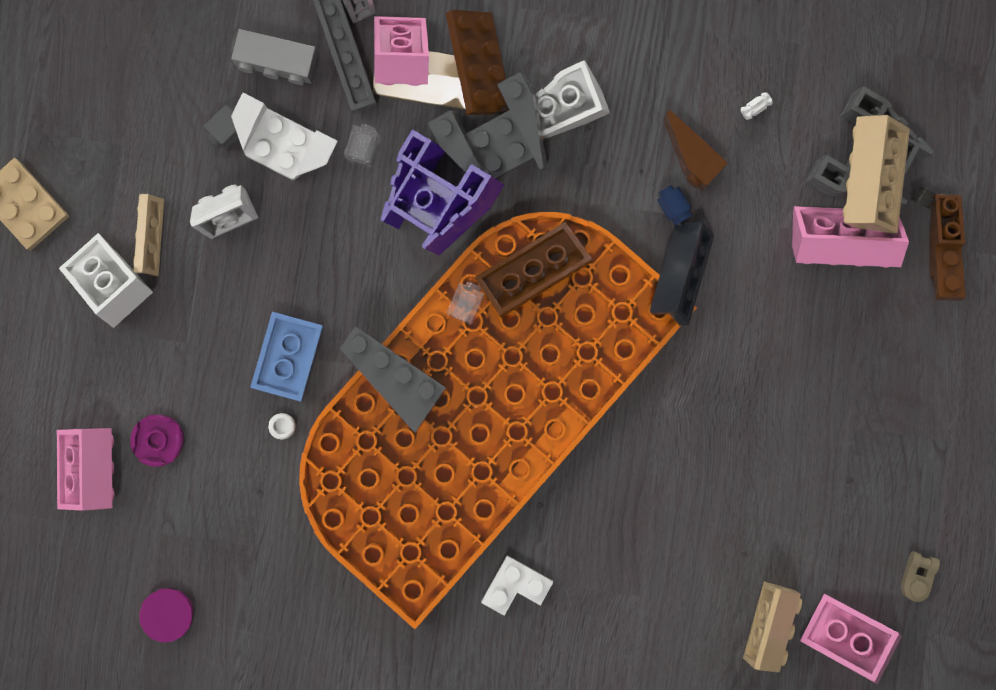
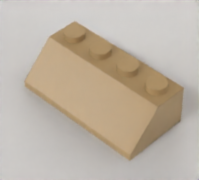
M889 115L857 117L856 126L853 128L854 145L853 152H851L849 158L851 170L850 178L846 183L848 194L846 205L843 208V217L845 224L855 228L897 233L910 129Z

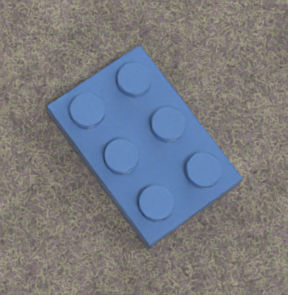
M272 312L250 388L303 402L324 326Z

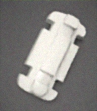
M762 93L761 97H756L747 103L746 107H742L740 111L743 117L748 120L765 110L767 106H771L773 101L768 93Z

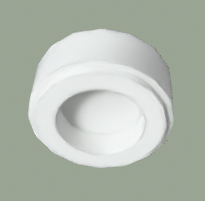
M276 414L269 421V432L277 439H287L296 430L295 420L289 414Z

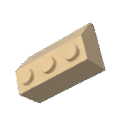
M764 581L743 659L754 669L780 672L781 666L786 664L788 657L787 643L788 640L793 638L795 632L794 617L795 614H799L802 606L801 594L797 591Z

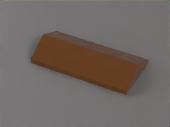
M566 222L477 275L475 279L491 305L502 318L592 263L593 260Z

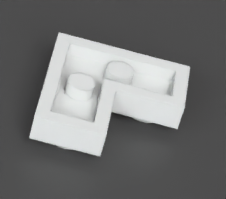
M507 555L481 603L502 615L506 614L517 593L541 605L553 581Z

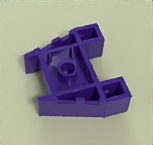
M412 129L398 153L396 161L399 164L396 175H392L390 183L392 190L389 201H385L381 221L399 229L403 221L407 219L429 234L422 247L437 255H441L492 207L504 184L471 164L457 187L433 173L445 151L438 144Z

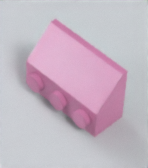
M112 428L57 430V509L83 511L112 508V501L115 496L112 487V475L114 473V463L112 461L114 438Z

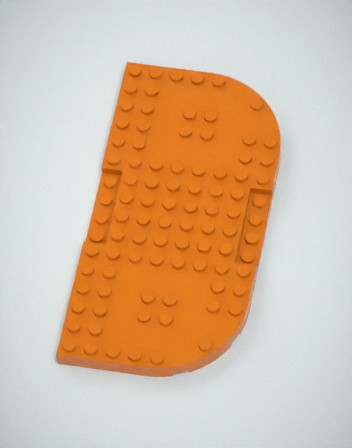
M558 212L524 214L500 223L479 236L382 343V345L447 388L418 432L415 433L359 370L325 407L312 426L301 456L299 484L305 514H307L314 533L323 546L401 618L416 629L681 327L670 314L652 315L649 311L660 275L609 231L594 222L571 216V214ZM566 222L593 262L501 318L475 277Z

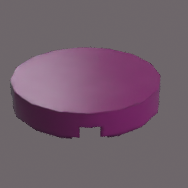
M149 415L134 426L130 436V447L142 464L151 467L166 466L174 462L181 454L184 447V433L181 426L173 418L165 415Z
M171 588L160 589L150 594L142 603L139 611L140 625L144 633L151 639L162 643L173 642L184 636L191 628L194 608L189 597L182 591Z

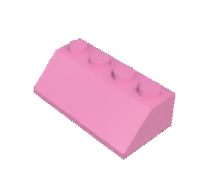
M794 206L792 248L796 263L881 266L884 268L902 266L909 240L900 216L898 232L887 233L859 229L845 224L843 208Z

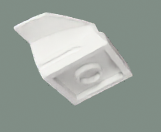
M242 93L231 116L246 157L293 181L304 173L326 165L338 142L317 130L313 132L268 109L263 102L245 93Z

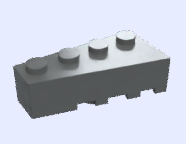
M356 326L340 348L406 424L417 433L447 388Z

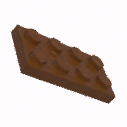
M448 11L445 14L466 114L501 115L509 111L510 109L497 85L506 80L492 12Z

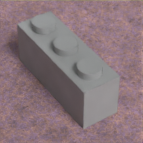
M239 29L231 59L240 71L246 73H253V71L263 72L265 77L271 79H278L280 76L288 78V81L293 84L303 85L304 82L312 84L319 54L314 46Z

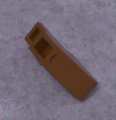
M935 194L933 196L929 233L930 279H934L936 300L962 301L966 298L962 259L965 233L961 195Z

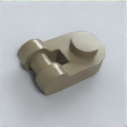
M912 551L908 557L901 582L902 594L914 602H921L928 598L935 574L939 570L940 560L934 557L925 558L922 557L921 553ZM919 567L924 568L923 576L916 574Z

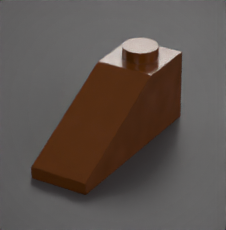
M669 110L663 121L682 171L687 176L685 179L692 187L696 189L699 187L703 190L728 163L677 115Z

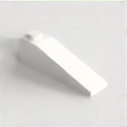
M581 61L560 71L552 82L536 93L543 140L587 124L610 113L602 90L586 61Z

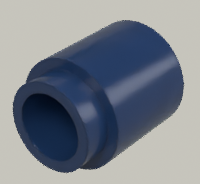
M670 185L659 192L661 198L657 199V202L669 221L672 220L674 225L693 215L690 211L692 207L680 187L674 189Z

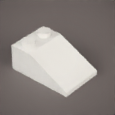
M241 185L228 186L222 190V194L215 197L210 195L201 198L198 201L199 204L192 207L191 226L210 239H213L257 219L258 216L249 195Z
M99 233L59 268L94 313L113 328L153 293L138 274L133 273L134 270Z

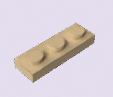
M139 194L133 273L159 276L164 199L150 194Z

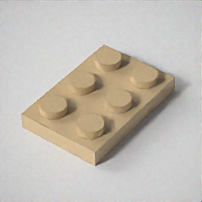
M13 158L0 170V220L27 250L31 251L62 224L69 215L18 159Z

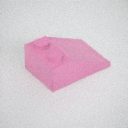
M374 16L375 83L387 86L393 84H408L410 86L428 85L429 50L426 18Z
M824 594L800 641L878 684L902 636L898 632Z

